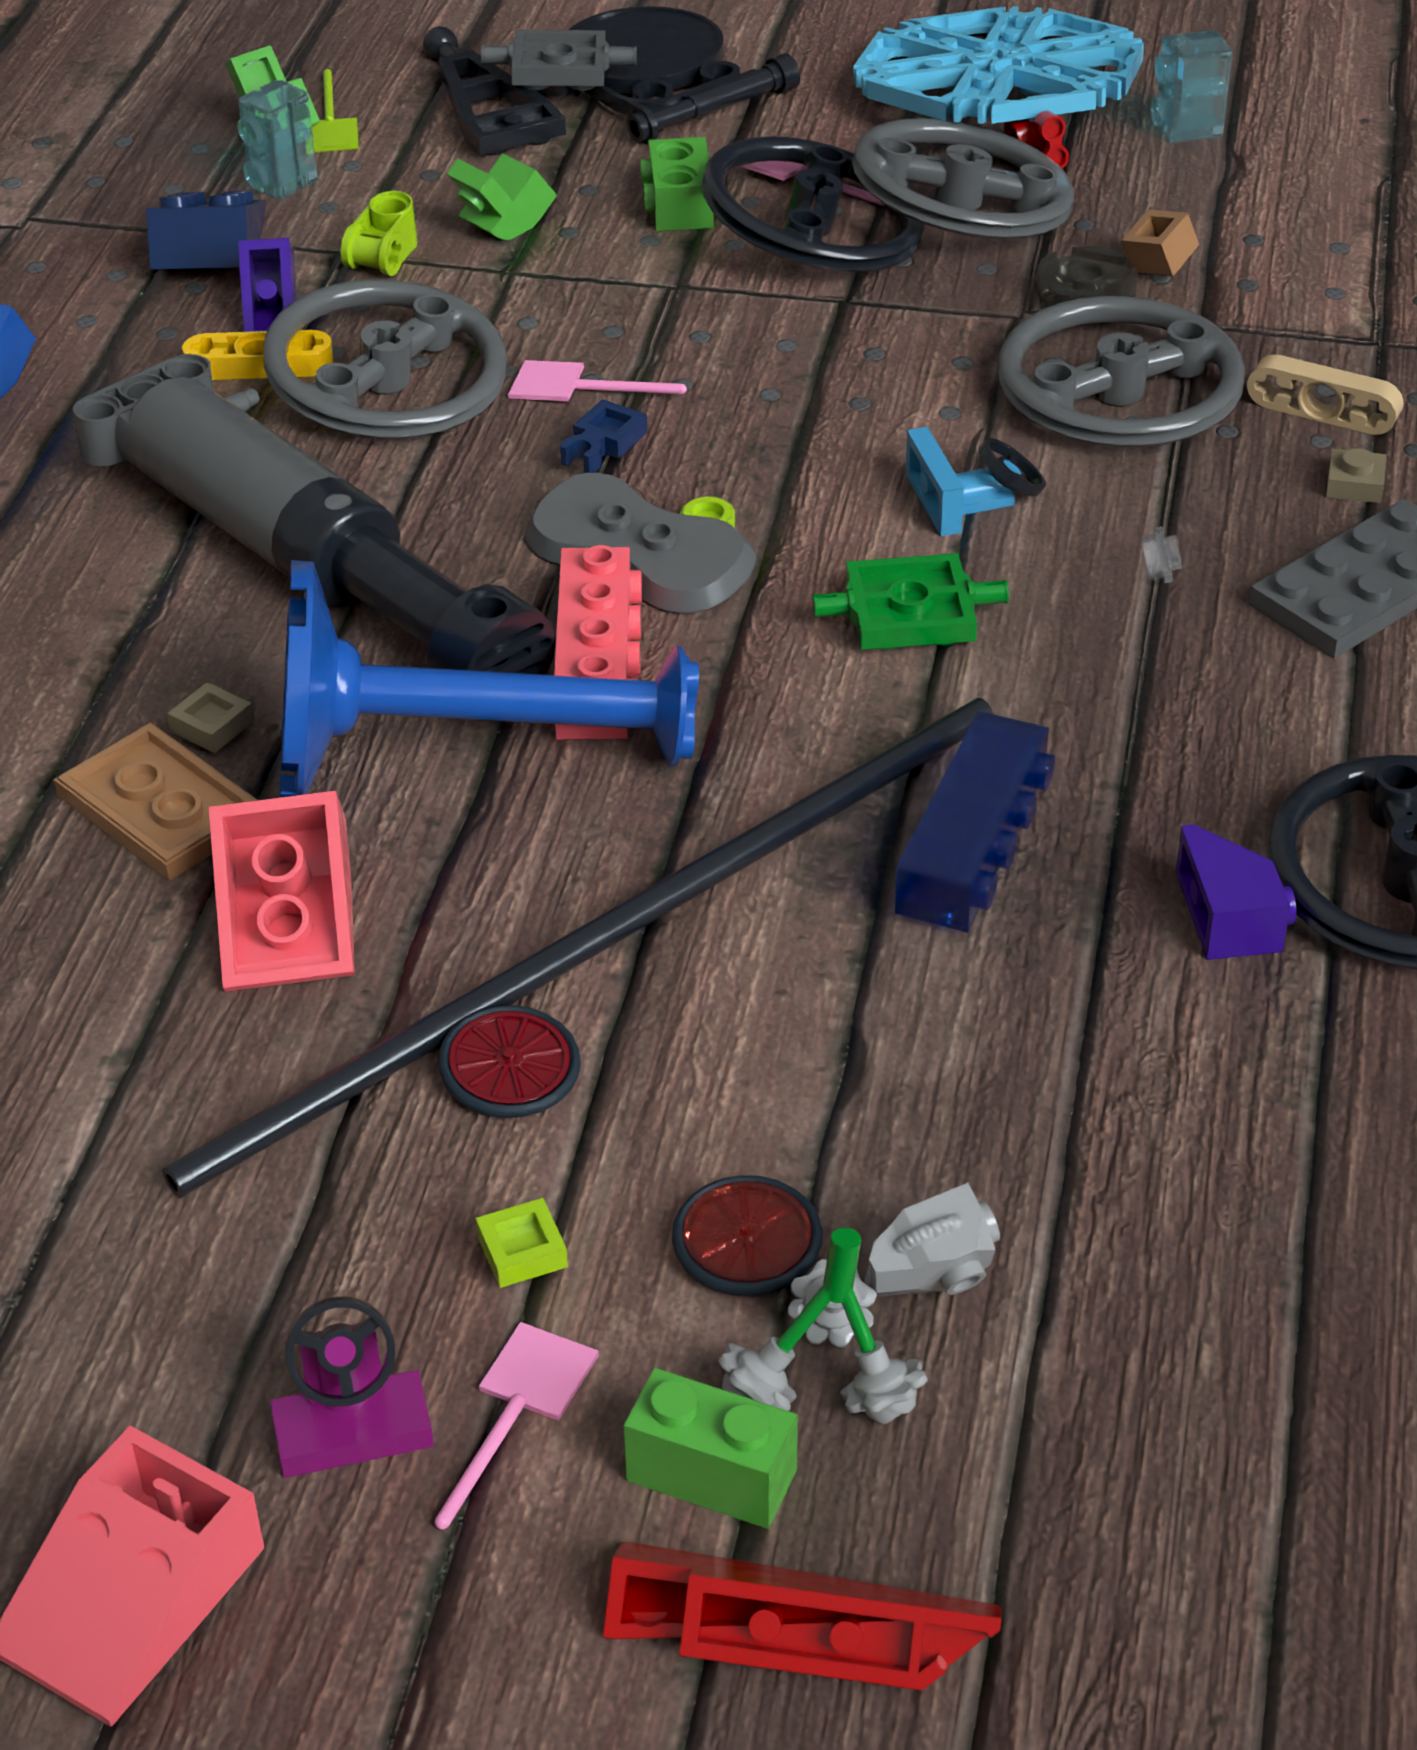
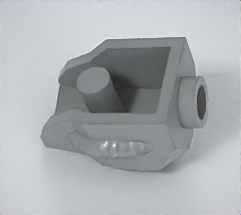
M965 1183L904 1208L892 1224L874 1241L864 1283L875 1290L876 1297L946 1291L948 1295H954L976 1286L987 1275L984 1269L991 1265L995 1253L993 1243L1000 1240L999 1228L990 1207L984 1200L977 1201L969 1183Z

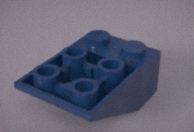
M226 191L209 196V201H205V192H179L159 197L160 205L146 208L150 269L240 267L239 240L261 239L266 200H253L252 191Z

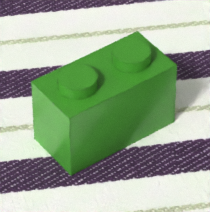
M654 1367L624 1424L627 1481L769 1529L797 1471L798 1414Z

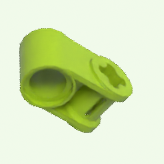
M386 191L375 195L370 200L360 216L344 232L341 243V260L345 267L356 269L362 265L380 269L383 275L394 276L397 274L401 264L418 244L412 197L401 191Z

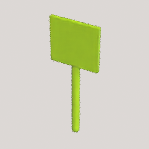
M325 69L323 71L325 120H320L310 131L302 133L303 153L359 149L357 117L334 119L332 72L329 69Z

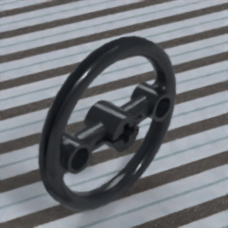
M778 136L739 140L724 146L714 153L707 162L703 175L702 190L704 198L713 214L723 225L743 240L765 252L813 268L861 272L894 266L906 260L917 250L925 224L895 211L901 221L902 230L896 237L886 242L866 246H843L823 242V236L830 233L843 191L842 178H849L860 184L861 182L855 174L852 163L854 153L812 140ZM755 162H792L806 166V169L800 170L796 174L785 213L784 229H778L763 222L740 206L726 187L725 177L735 168ZM814 195H816L817 200L814 209L810 210Z
M1417 755L1362 757L1333 765L1315 773L1295 787L1280 804L1272 820L1267 850L1268 859L1274 862L1282 885L1290 886L1293 890L1296 902V915L1311 929L1334 944L1353 953L1389 965L1417 969ZM1364 791L1370 794L1369 816L1377 825L1388 829L1390 835L1382 874V884L1387 892L1395 898L1412 903L1415 919L1411 934L1381 928L1356 918L1331 903L1313 886L1300 864L1296 845L1298 834L1303 824L1314 811L1327 802L1347 793Z

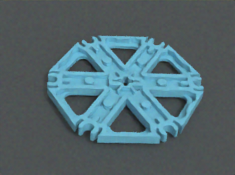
M1005 6L908 19V22H899V30L886 27L883 28V33L880 31L876 33L853 66L854 84L856 88H862V95L868 99L946 121V118L952 115L953 122L958 123L962 118L968 116L978 117V124H984L988 121V117H991V124L1035 118L1042 111H1051L1058 115L1093 110L1096 107L1106 106V98L1119 100L1121 95H1127L1143 62L1144 42H1142L1141 38L1133 39L1134 32L1128 31V28L1048 8L1045 14H1042L1041 7H1036L1034 11L1027 13L1019 12V7L1017 6L1011 7L1009 12H1006ZM989 33L985 40L968 36L970 34ZM1047 36H1061L1060 38L1041 40ZM894 57H911L906 59L888 61L889 59ZM1099 66L1118 67L1116 72L1098 71ZM1013 86L1020 88V92L1023 94L1038 95L1021 100H1006ZM937 88L953 91L942 97L924 95L926 90Z

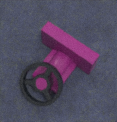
M345 1296L323 1299L305 1309L291 1326L285 1346L289 1374L294 1384L302 1393L270 1400L283 1477L288 1478L434 1447L432 1428L419 1369L390 1375L395 1360V1342L390 1326L383 1315L367 1302ZM333 1308H352L369 1316L358 1324L336 1323L318 1332L302 1330L305 1324L314 1316ZM379 1326L386 1339V1357L382 1368L375 1330ZM295 1343L299 1344L305 1381L300 1376L294 1362Z

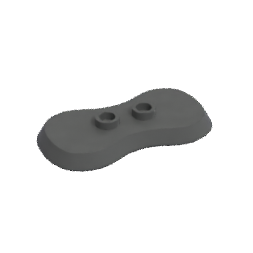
M603 473L578 474L557 485L539 503L525 529V539L531 550L541 558L556 564L561 562V548H590L596 545L630 547L631 570H642V599L658 609L676 613L706 611L724 602L746 582L755 567L757 559L755 548L750 541L729 523L715 518L677 514L661 509L645 501L621 479Z

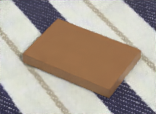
M151 722L53 779L58 797L168 881L212 855L209 819L210 806L258 801Z

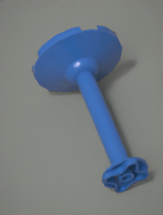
M291 560V589L304 590V598H289L283 692L281 771H295V776L280 775L279 798L308 794L332 737L349 732L356 724L359 713L651 729L668 767L677 766L679 758L692 759L695 744V706L699 686L698 662L690 661V658L685 656L682 646H675L671 650L655 681L361 664L360 654L356 647L349 641L337 637L314 562Z

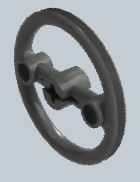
M914 118L890 121L875 126L865 132L858 140L852 162L855 174L862 186L889 208L925 225L967 236L1015 239L1047 233L1056 229L1067 220L1071 213V206L1075 196L1071 180L1064 170L1038 149L1004 133L964 122L958 123L951 120ZM911 143H933L951 146L947 147L945 157L941 159L915 154L916 148ZM992 156L1019 167L1020 172L1016 173L991 168ZM908 182L936 186L935 194L939 201L908 189ZM985 195L1012 200L1011 206L1020 213H990L975 210L981 207L983 196Z
M381 279L357 280L329 285L309 292L293 301L277 315L269 326L264 339V369L268 381L279 397L292 409L309 420L330 429L352 435L373 438H410L449 430L466 423L487 408L495 400L503 387L506 375V347L500 333L491 321L477 308L461 298L440 289L413 282ZM370 305L398 306L413 309V317L401 326L398 322L387 320L374 321L365 325L360 334V356L347 365L343 363H329L321 366L316 371V382L308 384L300 381L289 366L287 349L290 341L306 324L321 316L342 309ZM461 331L467 333L481 351L484 366L477 381L467 391L451 400L435 406L407 411H376L357 408L358 397L370 388L371 391L386 394L405 389L410 384L411 358L422 350L441 351L448 348L452 344L454 332Z
M1097 296L1058 303L1039 310L1024 319L1009 333L1002 344L998 373L1001 387L1006 397L1016 409L1031 421L1049 431L1093 444L1150 446L1167 444L1192 437L1222 421L1235 408L1242 395L1245 366L1243 357L1234 341L1217 325L1188 309L1147 298ZM1099 322H1125L1143 324L1168 331L1166 339L1150 344L1143 342V338L1130 333L1108 334L1097 342L1096 361L1077 367L1061 361H1048L1039 364L1035 368L1034 376H1027L1022 371V360L1027 351L1036 342L1065 328ZM1208 362L1217 364L1220 370L1221 380L1216 390L1196 406L1178 413L1146 419H1115L1098 417L1074 410L1075 400L1091 395L1099 396L1100 401L1110 405L1126 406L1135 404L1145 396L1146 378L1166 371L1178 377H1195L1203 373Z

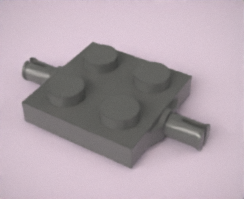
M515 30V39L509 43V46L482 44L481 62L482 65L509 64V67L512 69V85H523L526 89L542 90L549 86H569L574 90L585 91L595 86H604V72L609 68V65L636 66L637 46L609 47V44L606 42L605 31Z

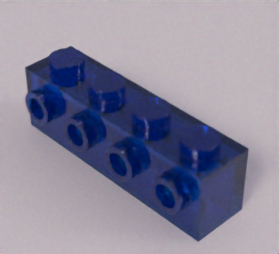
M982 711L977 712L896 867L895 914L968 933L979 909L986 911L990 909L997 889V872L999 868L1008 870L1011 866L1017 846V831L1019 828L1025 830L1029 828L1036 807V792L1038 789L1046 791L1053 776L1055 755L1047 753L1048 727Z

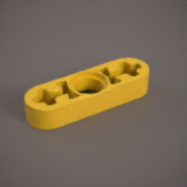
M299 330L292 338L287 349V360L296 377L316 376V371L321 366L334 363L332 342L327 333L319 330ZM267 331L203 333L188 338L182 345L183 354H196L209 360L212 380L267 378L264 369V339Z

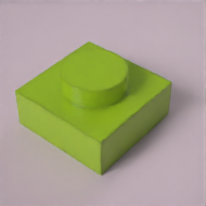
M544 1198L475 1218L477 1237L499 1288L568 1267L567 1248Z

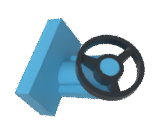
M928 426L907 430L906 477L941 537L962 533L963 515L1014 506L1015 495L1011 490L1020 491L1029 496H1038L1046 487L1043 475L1021 453L994 438H987L978 450L988 468L955 473ZM992 451H994V452H996V453H998V454H1000V455H1002V456H1000L999 458H997V457L993 454ZM1025 474L1030 478V480L1032 481V483H1030V482L1025 478Z

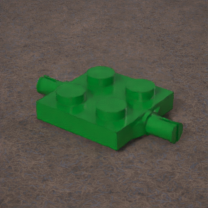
M958 553L846 561V592L812 594L814 618L848 615L850 620L856 625L861 650H889L896 647L932 644L950 645L952 643L976 641L977 620L974 613L975 605L1008 604L1009 602L1007 579L973 582L963 571Z

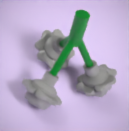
M850 1228L834 1230L830 1238L827 1260L822 1259L818 1261L810 1274L793 1280L791 1292L797 1299L793 1300L788 1306V1316L794 1321L780 1338L771 1337L761 1351L745 1349L733 1343L728 1344L725 1348V1354L718 1361L725 1371L722 1390L789 1411L791 1408L790 1403L795 1400L797 1395L788 1385L784 1369L795 1357L792 1348L806 1333L807 1340L814 1345L825 1342L828 1337L830 1343L835 1348L841 1349L845 1348L853 1335H855L859 1348L855 1351V1356L861 1370L854 1377V1380L840 1392L843 1400L846 1401L847 1411L849 1413L865 1412L868 1418L887 1424L895 1417L909 1413L916 1406V1389L928 1381L926 1373L922 1371V1364L919 1359H910L903 1362L900 1359L889 1358L881 1341H874L869 1328L873 1325L874 1317L867 1308L874 1304L877 1295L873 1288L861 1281L858 1274L857 1263L861 1236L857 1231Z

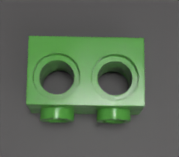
M705 137L649 140V159H640L641 185L644 194L645 213L654 212L656 231L714 228V214L709 208L702 190L703 175L706 164L709 161Z

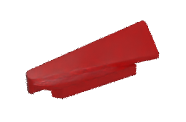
M622 1542L612 1558L603 1638H681L679 1656L923 1691L945 1674L948 1666L987 1636L991 1638L998 1633L1001 1628L1002 1616L1001 1606L991 1603L635 1542Z

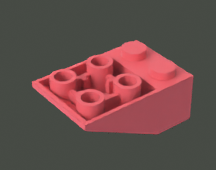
M129 1425L78 1480L0 1619V1660L112 1727L264 1550L253 1492Z

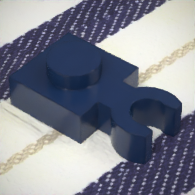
M602 399L573 425L574 435L565 438L561 442V465L567 466L574 459L583 458L584 473H595L601 468L604 455H610L619 459L648 432L647 414Z

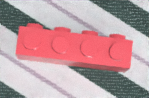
M596 545L590 548H561L554 675L639 680L629 679V677H640L641 674L640 641L630 640H641V605L631 604H642V570H631L630 547ZM555 724L556 740L628 739V728Z

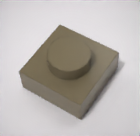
M1360 448L1349 450L1332 449L1326 497L1381 503L1387 454L1372 453Z
M208 682L167 713L170 732L213 753L220 750L255 721L251 702Z

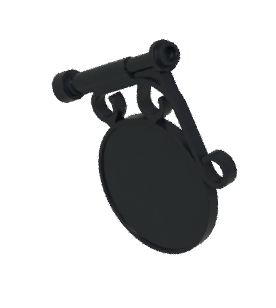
M659 6L616 9L586 18L569 29L605 31L606 42L609 44V47L637 46L636 66L609 65V68L604 72V86H595L590 90L583 91L612 110L627 115V129L635 142L649 144V140H656L658 138V131L662 128L689 118L701 117L767 91L781 94L797 88L800 83L798 65L795 59L788 53H782L767 59L760 70L752 69L740 74V67L737 64L722 61L724 57V41L720 28L710 19L683 9ZM700 81L699 86L673 95L674 89ZM549 86L538 91L547 96H564L573 93L575 90L569 86ZM621 94H633V98ZM658 97V99H646V98Z

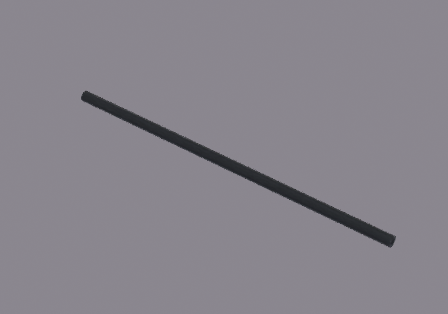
M975 698L162 1169L168 1187L176 1197H184L440 1047L449 1030L463 1018L486 1008L512 1005L987 727L994 719L991 707L984 699Z

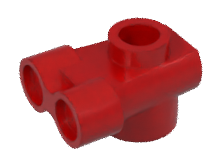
M1042 111L1035 118L1004 123V134L1038 149L1050 157L1062 169L1067 165L1069 153L1062 146L1061 141L1066 130V124L1061 117L1051 111Z

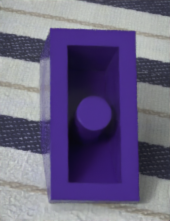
M289 238L239 240L244 332L268 331L269 326L277 315L289 304L297 300L294 251Z
M1194 824L1182 825L1175 873L1206 959L1283 952L1287 925H1293L1296 920V902L1292 888L1282 885L1274 862Z

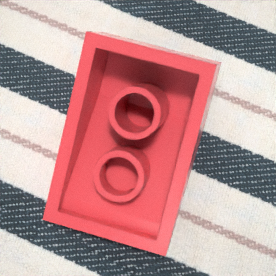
M330 791L210 806L209 819L224 991L229 992L354 976L351 868L346 818L337 792Z

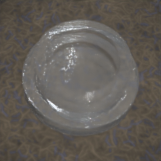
M1162 526L1154 528L1155 534L1142 536L1141 541L1150 581L1164 578L1166 584L1174 582L1172 570L1181 569L1182 563L1176 535L1164 537Z

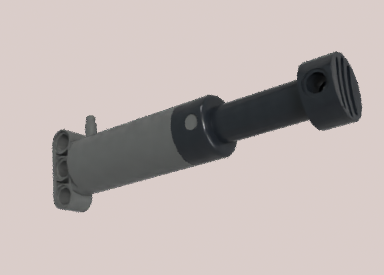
M183 354L172 357L85 396L73 406L80 456L85 463L101 467L111 466L127 460L153 481L289 578L291 560L313 561L327 605L345 607L363 602L428 648V668L547 674L554 658L556 637L552 622L544 614L503 586L485 584L467 591L401 546V534L396 517L382 504L245 413L250 407L259 403L260 396L255 389L249 388L243 392L238 391L225 398L214 392L211 365L207 358L196 354Z

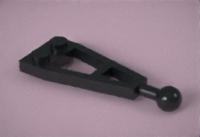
M437 26L425 34L423 39L424 52L431 60L439 61L440 75L463 136L480 155H499L506 152L508 148L525 144L541 145L547 143L551 138L566 135L565 117L546 97L535 90L526 89L523 85H512V75L495 64L482 65L481 55L475 51L470 50L460 53L458 51L457 37L449 28ZM470 74L473 77H475L462 81L459 78V76ZM501 95L517 105L475 116L470 102Z

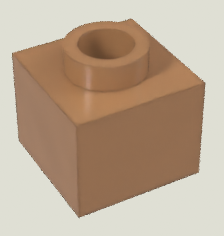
M1148 209L1121 240L1133 272L1157 274L1160 276H1174L1199 246L1188 213Z

